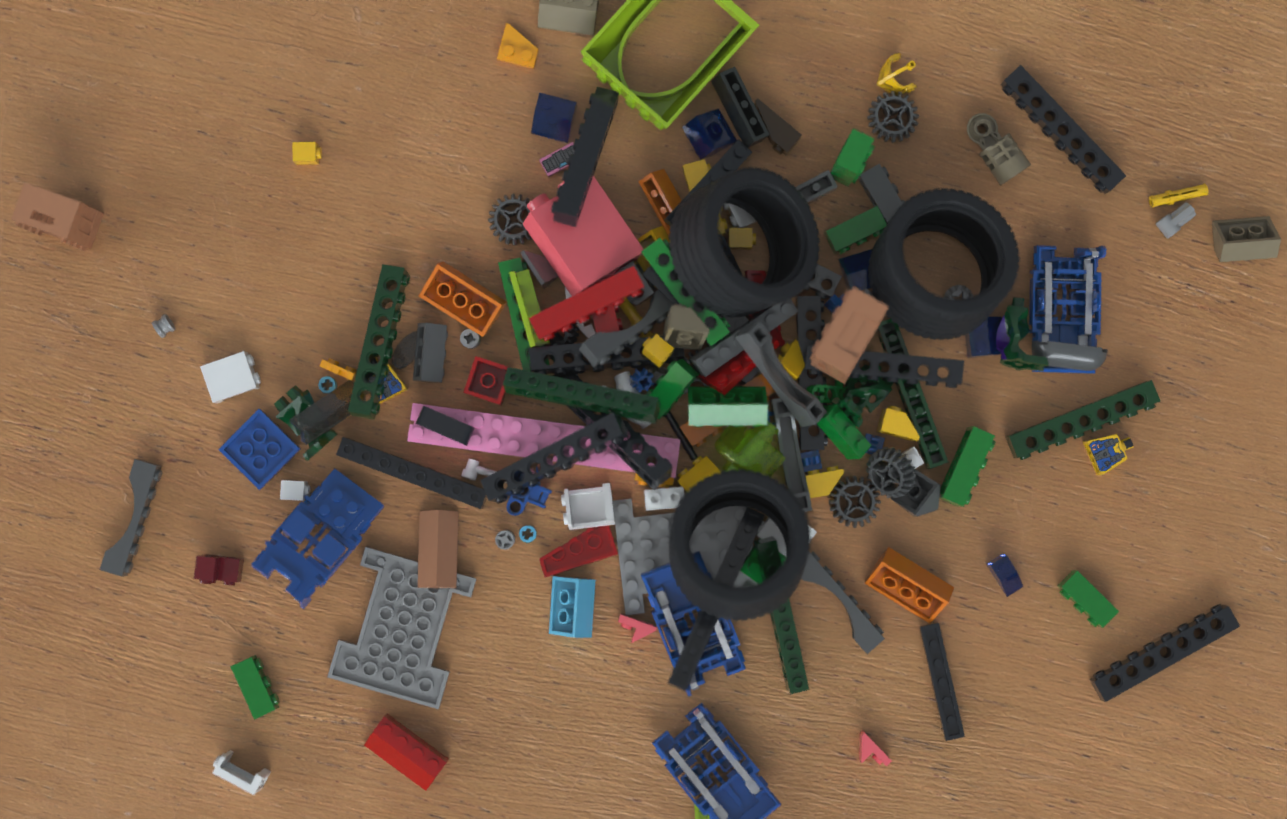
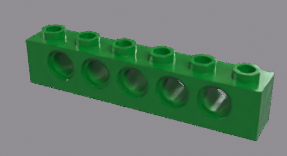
M661 238L657 239L641 251L680 304L691 308L704 324L707 317L712 316L715 318L716 323L713 327H708L709 333L706 337V340L712 346L730 332L727 329L730 325L724 317L720 319L714 311L706 309L707 307H704L700 312L693 309V304L696 302L693 299L694 297L684 296L681 292L683 287L682 281H674L670 278V272L675 269V266L672 264L673 259L670 256L671 248H669V242L666 238L664 240H661ZM662 253L669 256V262L666 265L658 262V257Z
M521 258L498 262L522 368L525 371H530L528 360L530 345L529 341L524 338L526 331L523 321L520 320L521 313L515 300L516 296L509 272L515 271L516 273L528 268L526 261L522 262ZM545 359V364L550 365L549 359Z

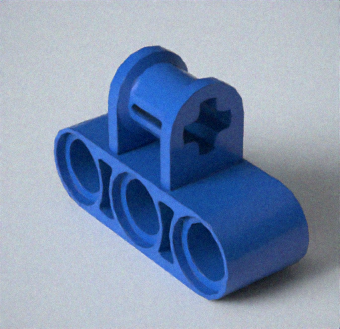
M536 466V472H537V473L539 472V467H538V466ZM523 472L520 474V481L524 479ZM540 485L528 486V492L525 495H510L506 506L507 511L514 516L520 515L525 510L528 502L546 508L545 503L552 490ZM514 501L519 502L521 505V509L517 513L511 510V504Z

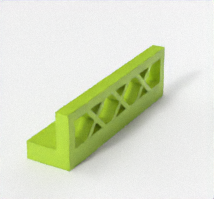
M529 269L516 273L515 271L509 272L530 348L550 344L549 340H539L529 320V317L541 312Z

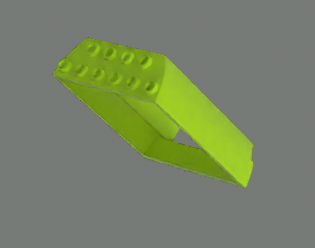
M627 0L582 49L581 54L583 58L581 60L597 74L596 77L603 84L607 82L611 86L612 91L619 92V96L621 95L626 99L624 102L631 109L635 107L640 112L639 115L646 122L650 120L662 131V129H667L758 28L759 24L732 0H713L739 24L684 83L664 92L642 93L629 89L622 71L623 52L632 33L661 0Z

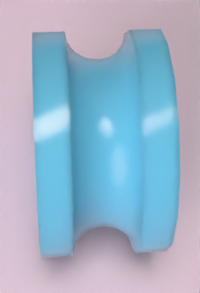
M325 376L320 379L318 386L323 393L331 394L337 389V382L334 378ZM327 380H330V383L333 384L332 387H329V390H325L326 387H323V383H326Z
M530 525L522 527L519 531L520 539L526 543L532 542L537 536L536 529ZM527 528L531 529L530 532H533V537L531 536L529 539H525V536H523V531H527Z

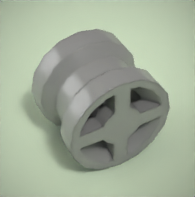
M166 314L162 315L160 320L152 322L155 331L161 338H164L168 332L176 330L173 322Z
M466 329L461 333L460 341L466 348L474 349L480 344V335L471 329Z
M509 530L500 531L495 537V543L500 549H509L515 543V535Z

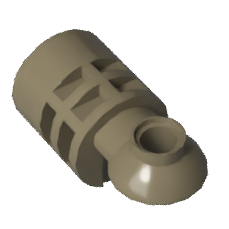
M979 113L969 120L967 124L968 136L973 142L978 143L983 150L979 155L983 158L987 167L990 168L991 173L1000 186L1031 165L1024 153L1019 149L1017 143L1012 139L1010 133L1003 138L1000 136L996 120L991 115ZM979 125L985 128V134L978 132L977 127Z

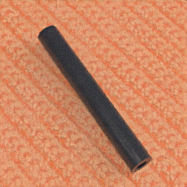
M669 411L665 418L678 439H681L680 442L690 459H696L698 457L680 429L673 414Z

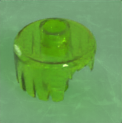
M768 420L767 425L754 427L753 429L750 428L745 433L747 425L741 427L728 426L714 445L715 450L727 460L722 469L724 471L733 469L735 471H739V469H744V471L752 470L753 472H760L762 475L766 474L772 477L786 459L779 450L771 445L774 440L772 437L775 433L778 435L779 429Z

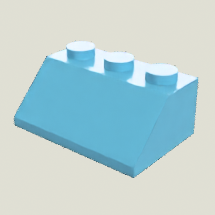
M553 576L549 634L572 638H592L595 579Z

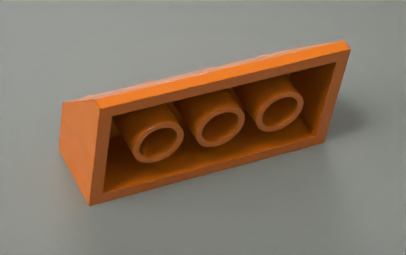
M444 261L436 265L419 294V297L482 337L486 335L498 319L507 301Z
M890 547L879 558L865 581L866 585L928 623H931L949 603L954 590L953 586Z

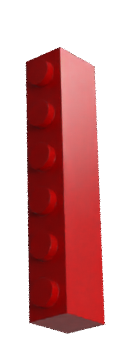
M632 266L529 317V320L539 340L544 339V341H548L555 337L554 333L560 330L564 333L573 328L572 324L578 321L582 324L590 320L589 316L595 313L600 315L608 311L607 307L613 304L616 307L624 303L625 298L629 296L634 298L642 294V290L645 287L635 267Z

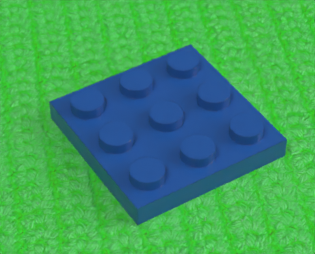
M258 409L218 450L261 490L301 448L261 409Z

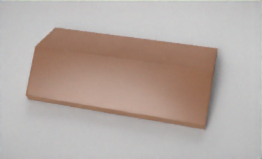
M420 511L417 588H457L458 511Z

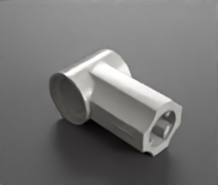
M1185 202L1171 214H1167L1155 225L1168 239L1196 215L1195 209Z

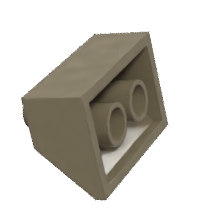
M540 0L538 28L594 36L599 0Z
M1269 216L1212 221L1214 251L1220 262L1277 258L1281 238Z
M682 304L671 306L664 323L663 340L675 348L700 351L709 333L708 327L691 308H687Z

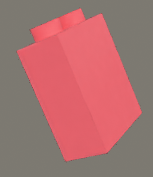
M594 176L576 227L553 221L554 213H551L553 202L558 201L559 197L557 196L549 199L546 193H543L526 205L530 213L523 222V225L571 296L614 276L616 272L642 255L643 247Z

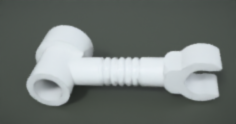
M468 459L461 477L476 481L478 474L490 476L497 471L478 466L479 461Z

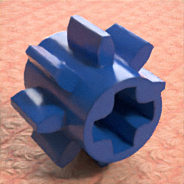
M645 368L642 371L635 369V373L630 375L633 381L630 386L636 387L639 393L642 390L648 392V388L654 385L651 381L653 374L648 373V370Z

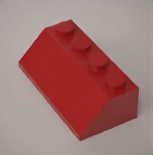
M389 714L382 718L364 744V746L425 791L449 760V758Z

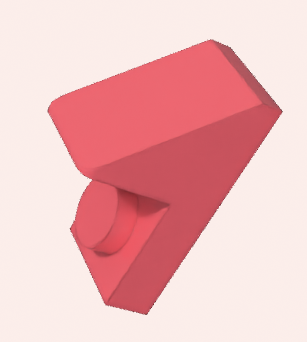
M622 613L618 620L623 628L632 630V627L636 628L631 643L655 632L657 629L656 625Z
M862 730L860 732L859 746L860 762L863 763L874 753L873 759L879 765L883 762L887 767L892 760Z

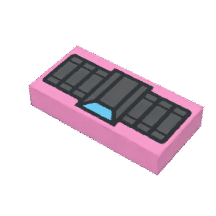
M573 142L539 160L548 177L569 167L570 154L574 155L575 152L573 150Z

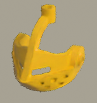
M895 53L885 61L880 69L877 80L879 87L888 93L894 91L895 95H898L899 92H902V95L910 93L917 88L914 83L902 86L894 78L898 74L906 70L910 71L916 66L914 61H910L906 66L892 73L891 63L899 60L902 56L901 53Z

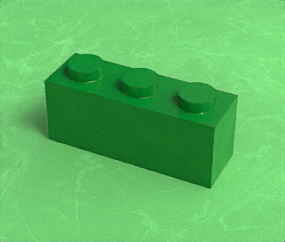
M878 206L825 231L824 235L833 253L839 252L841 255L851 250L849 246L854 244L857 246L867 242L866 238L872 235L874 238L880 236L887 224Z
M683 359L677 362L674 360L667 367L668 373L665 376L662 375L656 381V388L649 390L646 394L659 398L661 405L658 415L659 420L668 414L699 375Z
M837 404L823 405L827 413L820 419L817 425L847 460L861 459L871 447V444Z
M1072 570L1057 586L1061 589L1059 593L1066 600L1070 598L1075 603L1073 607L1081 614L1084 612L1089 617L1087 621L1094 627L1104 628L1119 612L1077 570Z
M254 655L230 666L254 720L279 708V698L270 688L272 684L269 677L264 675L262 670L264 666L260 658Z

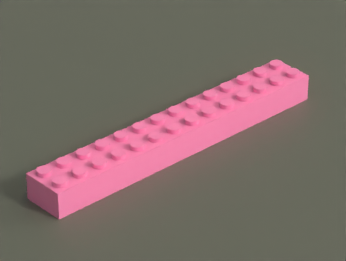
M413 403L410 420L414 421V424L409 425L407 441L527 457L585 426ZM426 406L474 427L475 429L468 445L461 444L416 424L422 407ZM641 434L650 446L652 445L657 449L658 454L663 459L669 460L673 467L671 477L675 478L681 439ZM590 438L586 441L587 448L591 444ZM609 446L602 453L590 455V459L584 462L578 461L574 463L577 465L635 472ZM571 447L569 450L570 456H572L574 453L573 447ZM639 450L634 451L635 453H641ZM556 455L553 457L552 461L557 462ZM653 463L647 464L649 466H655V464Z

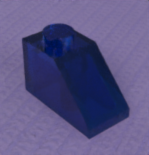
M1001 554L986 564L1006 597L1023 587L1018 572L1007 555Z

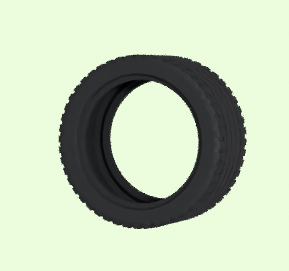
M745 167L734 170L703 186L682 201L671 222V233L669 234L670 256L673 259L672 264L675 266L674 270L678 274L680 282L682 281L683 287L688 290V293L694 297L695 301L700 302V305L707 307L706 309L714 311L716 314L742 317L789 300L806 288L818 265L820 238L818 237L819 231L816 227L817 223L814 220L813 212L811 213V208L809 204L807 205L806 199L801 196L802 194L799 190H796L793 184H790L787 179H783L781 175H777L773 171L758 167ZM725 203L738 206L748 212L764 232L769 248V268L762 284L753 282L741 275L731 265L723 251L719 237V218Z
M947 188L927 190L905 201L894 213L874 244L868 263L870 288L875 299L888 306L885 315L888 318L890 317L892 322L897 323L900 328L906 329L905 331L912 332L916 336L920 335L922 338L934 340L958 338L978 328L1009 294L1018 276V263L1020 262V257L1018 256L1019 248H1017L1018 243L1015 240L1014 232L1011 231L1012 228L1007 224L1006 219L1001 216L1002 214L996 211L995 207L990 206L987 201L981 200L980 197L973 196L969 192L965 193V191H956V189L951 188L950 190ZM934 231L950 235L959 240L971 251L978 263L981 273L979 294L965 299H948L926 290L914 279L906 265L903 253L904 239L915 233Z
M733 469L721 471L719 474H712V476L705 477L703 481L697 482L695 486L693 485L690 491L685 493L684 498H681L679 506L675 509L669 536V561L671 571H673L672 575L676 580L677 586L680 587V591L686 595V598L689 601L691 600L694 606H698L700 610L706 611L711 616L715 615V617H722L725 620L733 619V621L741 619L742 621L752 620L758 616H765L766 613L769 614L774 609H778L781 604H784L787 598L792 596L800 583L810 551L811 536L809 522L797 497L793 496L792 492L784 484H780L775 478H770L771 476L762 475V473H756L752 470L744 471V469H739V471ZM730 506L749 507L765 514L776 524L784 538L786 546V559L773 576L751 586H730L714 580L697 564L690 547L691 536L695 528L706 516L718 509Z

